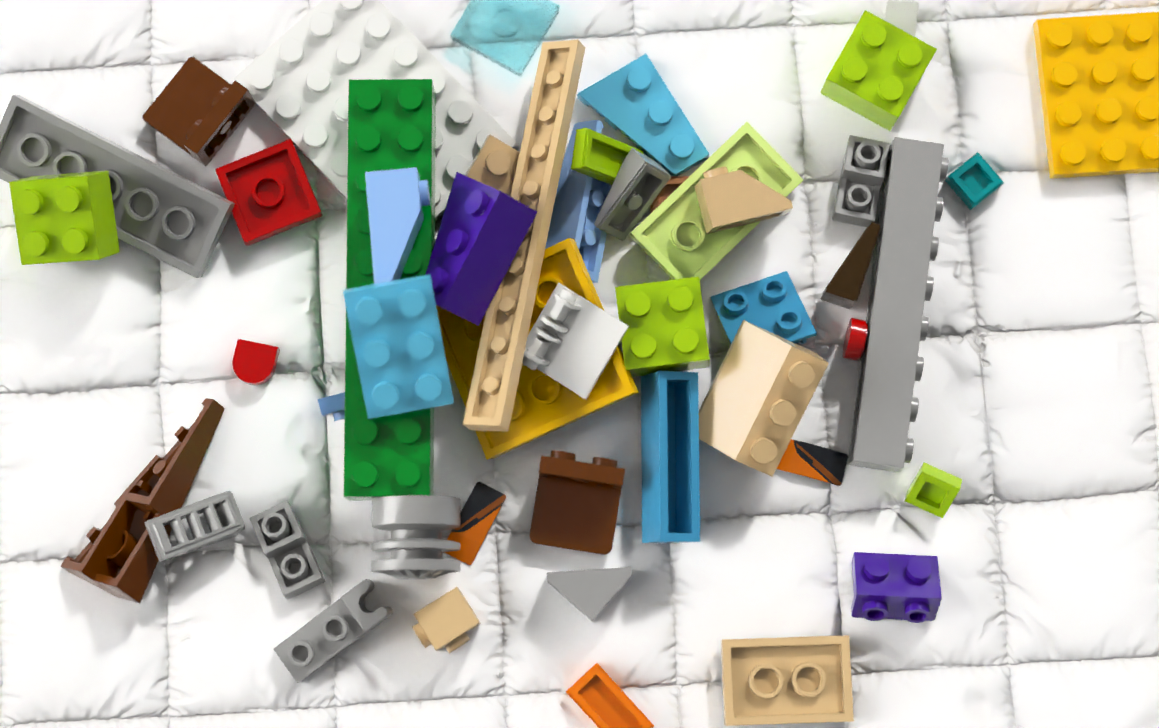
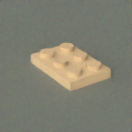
M849 635L721 639L725 726L854 722Z

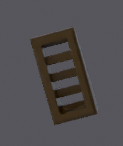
M872 222L865 229L823 291L821 300L847 309L853 308L858 301L881 230L880 224Z

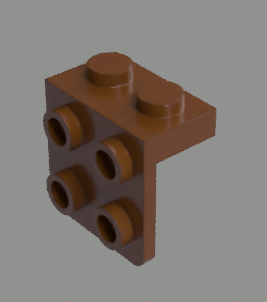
M551 450L550 457L541 455L538 471L539 479L529 534L530 540L534 544L601 555L609 554L613 547L625 469L617 468L618 461L609 458L593 457L592 463L575 461L576 454L565 451Z

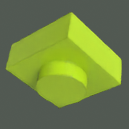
M923 462L907 490L905 502L943 518L961 488L962 479Z

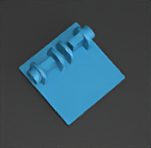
M787 271L710 297L730 344H732L743 320L795 344L799 342L805 344L807 338L817 335Z

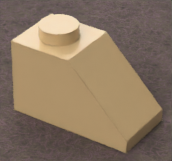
M727 167L715 168L704 172V178L700 179L695 185L707 234L784 216L793 209L790 199L742 170L728 172Z

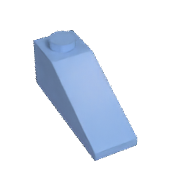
M417 167L365 172L374 284L400 279L424 220L423 206H430L428 180H420Z

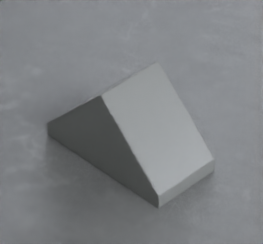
M632 567L547 572V583L592 622L631 578Z

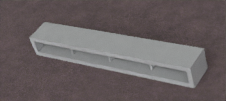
M895 137L889 146L878 223L881 230L875 246L866 316L868 331L861 356L847 465L898 472L904 468V463H910L912 459L914 440L913 438H908L909 423L916 421L919 407V399L913 397L914 382H920L924 366V358L918 356L919 342L925 341L929 326V318L923 316L924 302L931 299L934 278L928 276L929 261H935L939 245V238L933 236L934 221L939 222L941 219L944 204L943 197H938L939 182H945L948 171V158L942 157L944 144Z

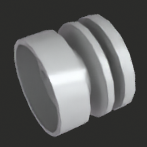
M426 495L372 498V527L391 531V539L372 543L371 550L391 552V559L371 561V572L383 573L397 579H432L447 573L461 572L460 560L442 559V552L461 550L460 543L442 539V531L461 527L460 498Z

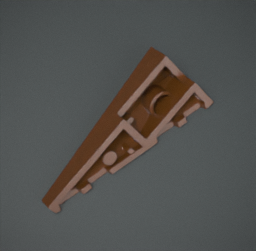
M205 398L201 403L204 407L191 427L188 429L181 426L174 434L178 439L177 443L163 458L156 455L115 501L114 505L116 508L102 529L93 527L86 535L90 540L88 545L75 559L67 556L60 567L118 598L140 604L159 561L145 522L182 508L225 408L214 399ZM170 524L164 526L168 538L172 531Z

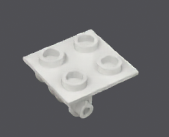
M558 283L528 334L522 364L532 370L537 368L577 395L587 399L629 326L561 283Z

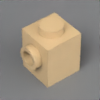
M455 587L414 613L413 615L418 623L412 626L425 648L432 644L436 651L445 647L448 653H451L470 640L467 632L480 625L481 622L461 590Z

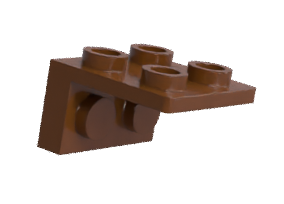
M189 57L146 110L142 118L148 125L206 167L256 103L249 90L236 80L231 85L196 58Z

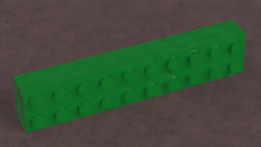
M432 79L349 80L346 289L374 284L365 172L417 167L420 180H428L430 206H423L424 220L399 280L426 274L435 244L436 93ZM346 310L344 497L349 501H372V498L385 496H434V407L368 419Z

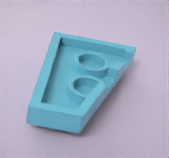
M647 54L577 93V99L587 107L590 106L605 119L606 123L623 133L637 145L639 150L644 151L643 153L656 161L672 177L683 174L709 158V152Z

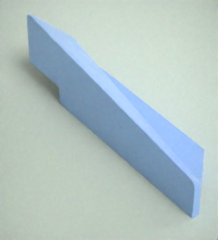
M592 120L578 122L573 127L562 163L545 249L567 238L574 239L592 283H598L607 233L597 228L594 222L612 185L571 169L576 129L589 128L601 133L602 128H604L601 121Z

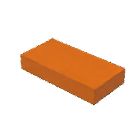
M598 663L592 666L566 691L598 728L654 727L651 721Z

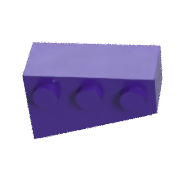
M456 172L425 274H430L436 305L479 326L538 212L495 188Z

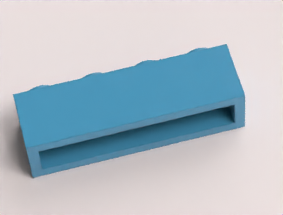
M657 371L641 376L642 543L700 542L698 372Z

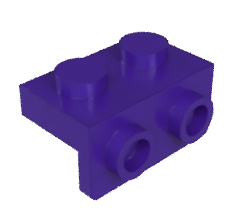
M853 553L851 561L854 592L851 605L852 617L865 618L869 621H880L883 619L907 620L912 623L935 620L942 600L938 556Z

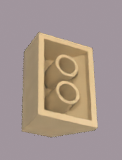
M743 320L699 409V439L730 458L773 477L829 363L817 353Z

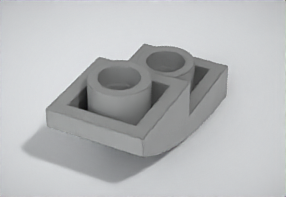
M854 135L849 136L832 220L868 227L872 222H875L880 187L885 176L890 143Z
M288 500L249 518L262 551L268 558L282 594L287 600L326 582Z

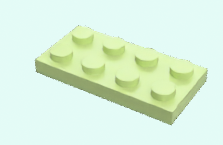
M748 122L740 127L629 234L672 280L698 276L701 280L761 222L707 234L695 191V185L700 179L704 178V172L719 167H727L728 172L742 170L785 197L803 181L797 172Z

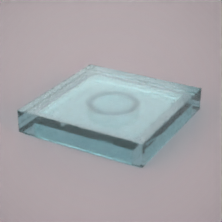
M471 0L450 36L453 41L521 77L560 12V6L550 0Z

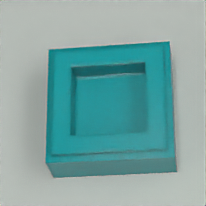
M978 152L945 179L946 183L970 211L1004 184L1002 179Z

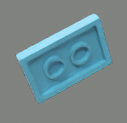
M430 274L344 289L343 295L368 419L454 404Z

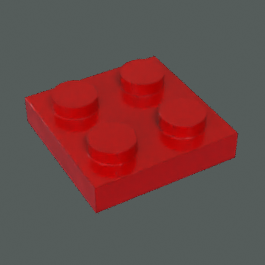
M292 139L215 169L226 199L235 203L232 214L246 246L323 216Z

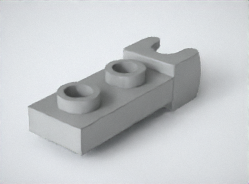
M366 579L341 596L339 600L273 648L297 683L302 682L393 614V609L390 606L380 607L373 612L366 608L365 598L374 590L375 585L373 581Z

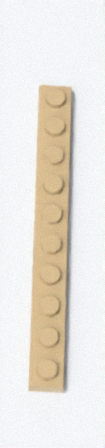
M579 39L542 43L510 196L538 213L486 311L463 425L471 431H509L585 53V46Z

